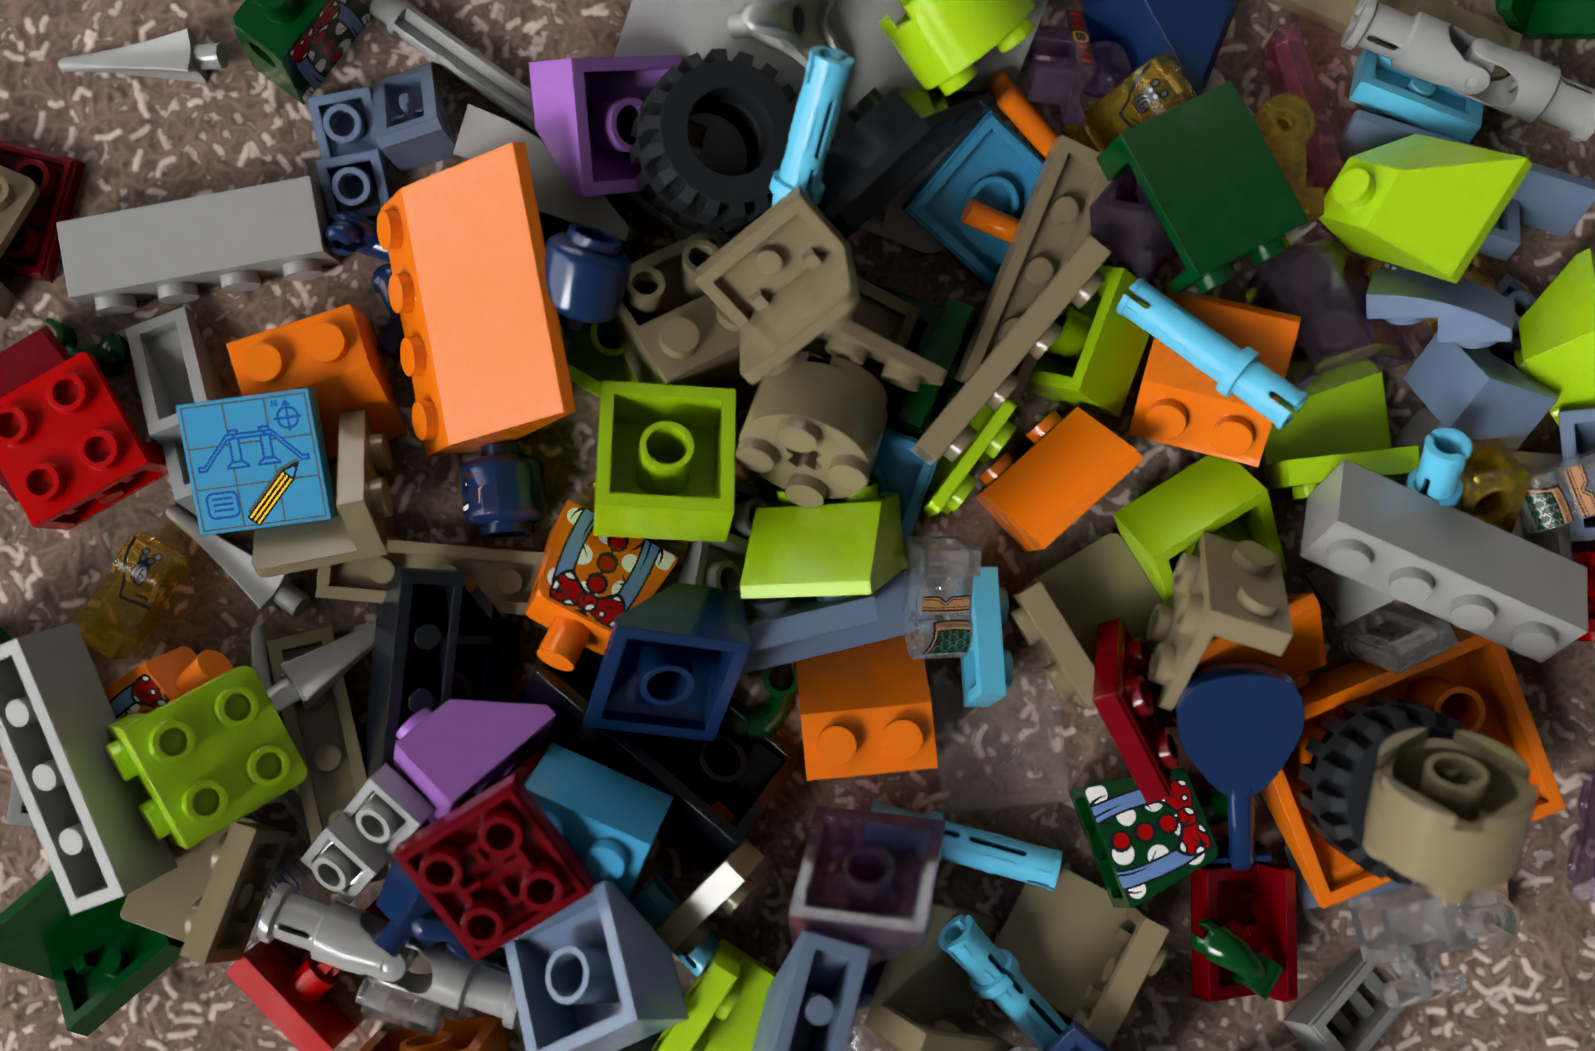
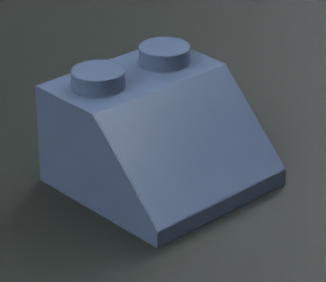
M602 881L594 885L592 893L504 945L526 1051H618L689 1019L672 951L612 881Z

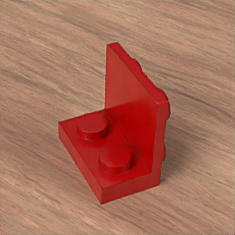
M80 352L0 397V469L33 528L70 530L169 474L163 446L140 440L96 359L89 353Z

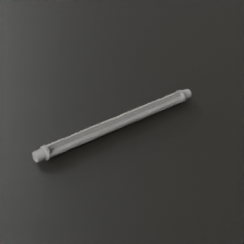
M372 0L369 8L370 14L386 24L387 31L390 34L406 41L537 134L531 89L420 12L416 5L410 1ZM654 190L621 193L684 239L698 233L697 222L692 221L685 228L673 223L672 220L676 212L667 206L659 213L650 204L657 196ZM719 227L715 231L724 245L737 236L732 231L725 233L723 227Z

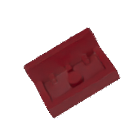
M1255 861L1251 869L1244 871L1233 869L1230 863L1216 865L1209 863L1191 873V932L1205 939L1208 932L1198 925V922L1205 918H1212L1218 921L1221 926H1229L1250 947L1265 954L1285 969L1269 997L1281 1002L1295 1001L1298 997L1296 874L1294 870ZM1191 945L1192 996L1208 1002L1257 995L1245 985H1239L1233 981L1231 976L1234 972L1207 960L1205 954L1195 951Z

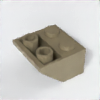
M715 231L712 234L698 232L631 263L632 271L619 311L612 319L629 368L639 383L721 388L743 377L740 374L739 328L694 282V270L724 246Z

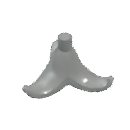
M759 0L750 3L744 11L732 12L728 17V31L732 38L754 37L767 47L780 50L793 57L805 68L807 67L810 48L813 46L831 47L842 51L827 23L828 14L835 0Z

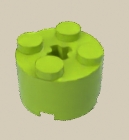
M899 0L898 2L906 12L895 23L887 12L877 22L921 86L926 90L939 86L943 94L948 96L959 90L976 76L979 70L974 62L993 47H997L1001 53H1004L1019 44L1033 32L1035 25L1029 18V15L1034 10L1035 4L1032 0Z

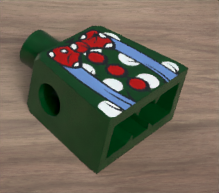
M245 0L233 15L231 26L253 67L304 105L307 102V98L311 97L373 15L370 14L369 7L360 0Z
M1184 768L1172 769V792H1170V798L1148 804L1133 776L1093 783L1068 791L1113 907L1133 908L1141 905L1219 856L1218 847L1210 827L1228 820L1227 795L1220 793L1212 784L1194 790L1188 773Z

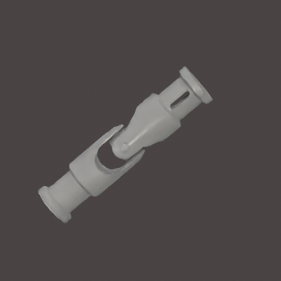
M1360 0L1343 33L1341 47L1351 50L1359 46L1391 59L1392 68L1436 85L1447 86L1462 96L1525 122L1531 123L1535 119H1539L1568 131V138L1577 143L1587 141L1595 132V88L1592 89L1561 76V69L1557 66L1489 39L1468 35L1463 29L1426 13L1418 12L1412 16L1382 4L1379 0ZM1495 64L1503 67L1511 74L1502 80L1490 81V75Z
M282 882L277 886L263 910L257 929L259 941L269 944L278 939L311 951V958L318 962L358 975L366 974L372 976L385 985L457 1011L463 1006H467L501 1018L503 1027L511 1030L514 1029L519 1019L509 968L483 960L482 958L475 962L471 956L464 960L447 948V941H437L431 947H428L412 937L397 958H395L374 942L389 923L386 919L340 901L327 905L296 894L294 886L286 882ZM419 953L431 964L433 973L415 974L409 972L413 960L417 958Z

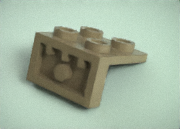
M244 816L237 821H232L229 826L189 849L170 842L166 836L178 867L127 894L120 912L121 918L183 941L184 945L180 956L201 964L241 960L290 832Z

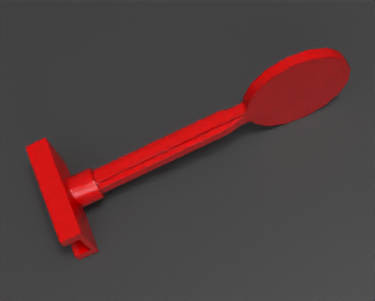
M541 747L513 772L516 773L524 785L546 753L547 749L545 747ZM377 899L365 909V911L390 922V919L375 905ZM275 940L269 944L260 941L243 953L241 960L235 961L225 971L299 1051H333L356 1028L355 1024L326 995L338 982V973L341 969L313 960L311 955L298 965Z

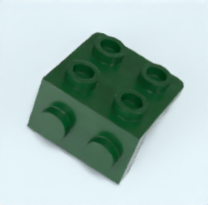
M51 870L0 914V963L52 979L67 1031L89 1036L181 957L180 952L184 942L123 920L120 912L127 895L71 915L55 875Z

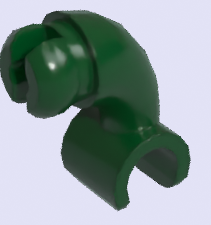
M51 318L46 319V322L55 329L57 339L71 357L80 352L93 355L106 378L113 377L124 371L125 368L123 367L132 361L129 343L119 334L107 333L98 345L93 344L90 347L80 349L76 348L77 336L72 327Z
M795 662L793 666V680L786 687L779 688L771 683L769 679L771 667L763 670V684L770 693L768 700L759 707L751 708V714L746 716L745 720L737 714H728L726 735L732 737L738 743L747 742L749 746L762 743L763 736L772 735L782 727L790 713L793 693L798 688Z
M1212 918L1200 920L1198 925L1208 934L1203 939L1194 932H1191L1190 941L1193 949L1205 954L1207 960L1234 972L1231 976L1233 981L1239 985H1245L1258 994L1260 998L1267 1001L1285 969L1265 954L1250 947L1229 926H1221L1218 921Z

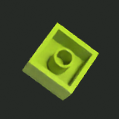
M601 380L593 536L726 543L734 515L736 389Z

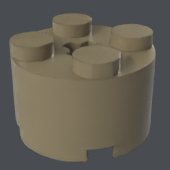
M801 351L796 361L786 371L774 377L768 374L760 380L739 436V445L735 457L744 468L757 472L769 482L785 489V494L791 502L802 507L817 508L823 505L825 499L848 497L859 492L867 485L887 425L889 413L886 411L888 397L882 384L871 373L856 363L832 355L829 365L808 361L811 351Z
M1430 727L1410 728L1397 732L1387 738L1379 748L1364 821L1362 846L1366 853L1377 860L1383 861L1405 877L1425 884L1427 890L1433 896L1448 902H1465L1472 897L1473 891L1487 890L1507 882L1519 868L1538 796L1537 785L1532 787L1528 781L1531 769L1527 763L1505 745L1470 731L1455 729L1452 740L1428 738Z

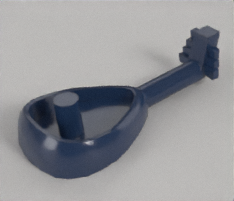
M1233 661L1213 664L1193 672L1175 705L1179 739L1185 752L1202 775L1220 793L1227 795L1228 836H1224V841H1215L1219 856L1212 860L1211 864L1230 863L1235 870H1249L1253 867L1255 861H1272L1270 848H1265V845L1255 841L1254 795L1264 790L1276 777L1295 749L1303 731V698L1290 674L1272 664L1257 661Z

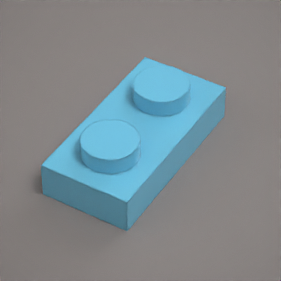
M1363 49L1356 60L1349 101L1362 105L1366 110L1374 114H1386L1421 129L1467 143L1472 140L1481 128L1484 104L1462 96L1447 86L1436 85L1392 68L1391 59L1369 50Z
M972 566L956 582L957 596L970 595L969 612H958V620H970L969 648L967 652H960L963 707H989L1007 696L1006 689L1011 687L1013 681V659L1009 650H1003L1002 626L1006 624L1008 619L1009 599L1006 589L999 587L998 567Z

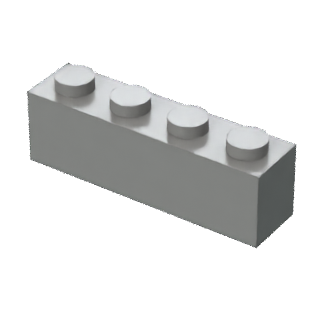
M311 176L56 222L68 298L95 308L96 313L100 315L132 313L137 310V301L159 298V302L165 304L188 303L199 299L198 290L221 286L224 292L252 291L262 286L261 278L283 274L284 279L288 281L312 280L323 276L322 267L341 264L340 255L330 250L324 240V232L328 228L329 215L322 186Z
M1345 459L1308 496L1300 557L1540 663H1543L1588 632L1587 567L1453 507L1440 505V502Z
M76 622L21 636L0 645V746L71 915L123 897L178 867L166 837L158 841L148 829L138 810V805L147 801L136 779L132 778L125 782L115 770L106 753L105 746L114 742L106 726L114 723L117 719Z

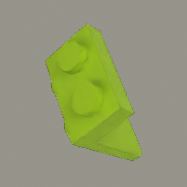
M1360 353L1290 361L1285 380L1301 391L1307 392L1309 397L1299 412L1282 400H1279V404L1289 410L1294 418L1282 430L1276 428L1275 424L1272 423L1262 454L1265 488L1268 491L1292 488L1293 500L1308 499V496L1344 459L1397 483V476L1410 474L1413 469L1418 467L1420 462L1418 445L1392 448L1382 367L1378 356L1373 353Z
M237 666L147 714L131 713L106 726L114 742L105 746L106 753L115 770L125 782L132 778L136 779L147 801L138 805V810L148 829L158 841L167 836L170 842L189 849L229 826L232 821L241 819L305 780L307 767L253 668Z

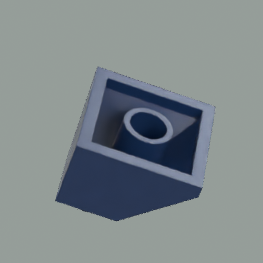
M1083 0V13L1096 65L1083 64V78L1094 84L1131 89L1139 74L1150 63L1151 67L1141 76L1134 89L1146 91L1151 81L1158 78L1161 82L1154 92L1160 93L1161 90L1167 89L1169 94L1196 97L1204 92L1240 0Z
M677 582L616 616L584 716L585 727L714 742L752 646L744 602L741 599L740 591Z

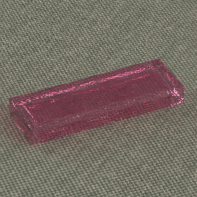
M1298 22L1275 29L1261 54L1297 165L1299 159L1298 170L1312 214H1314L1343 168V163ZM1306 103L1308 104V106H1309V108H1310V110H1311V112H1312V116H1313V127H1312L1311 113H1310V111H1309V109H1308ZM1301 110H1303L1306 114L1308 122V136L1307 140L1305 141L1306 143H1304L1302 145L1303 147H1301L1299 157L1298 149L1301 146L1303 138V128L1302 124L1296 119L1295 115L1298 114L1301 120L1304 121V118L1302 117L1300 112ZM1313 215L1315 222L1322 224V222Z

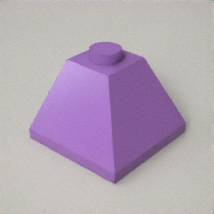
M681 55L566 58L529 62L535 130L576 197L641 191L635 179L642 170L641 164H631L629 150L637 139L630 136L632 125L641 112L639 108L662 76L672 66L677 68L680 65ZM649 187L643 191H650L653 189L652 187Z
M449 699L433 713L428 708L421 709L399 728L396 733V737L399 740L395 743L393 765L400 776L436 808L428 818L431 824L507 778L541 747H544L556 714L547 705Z

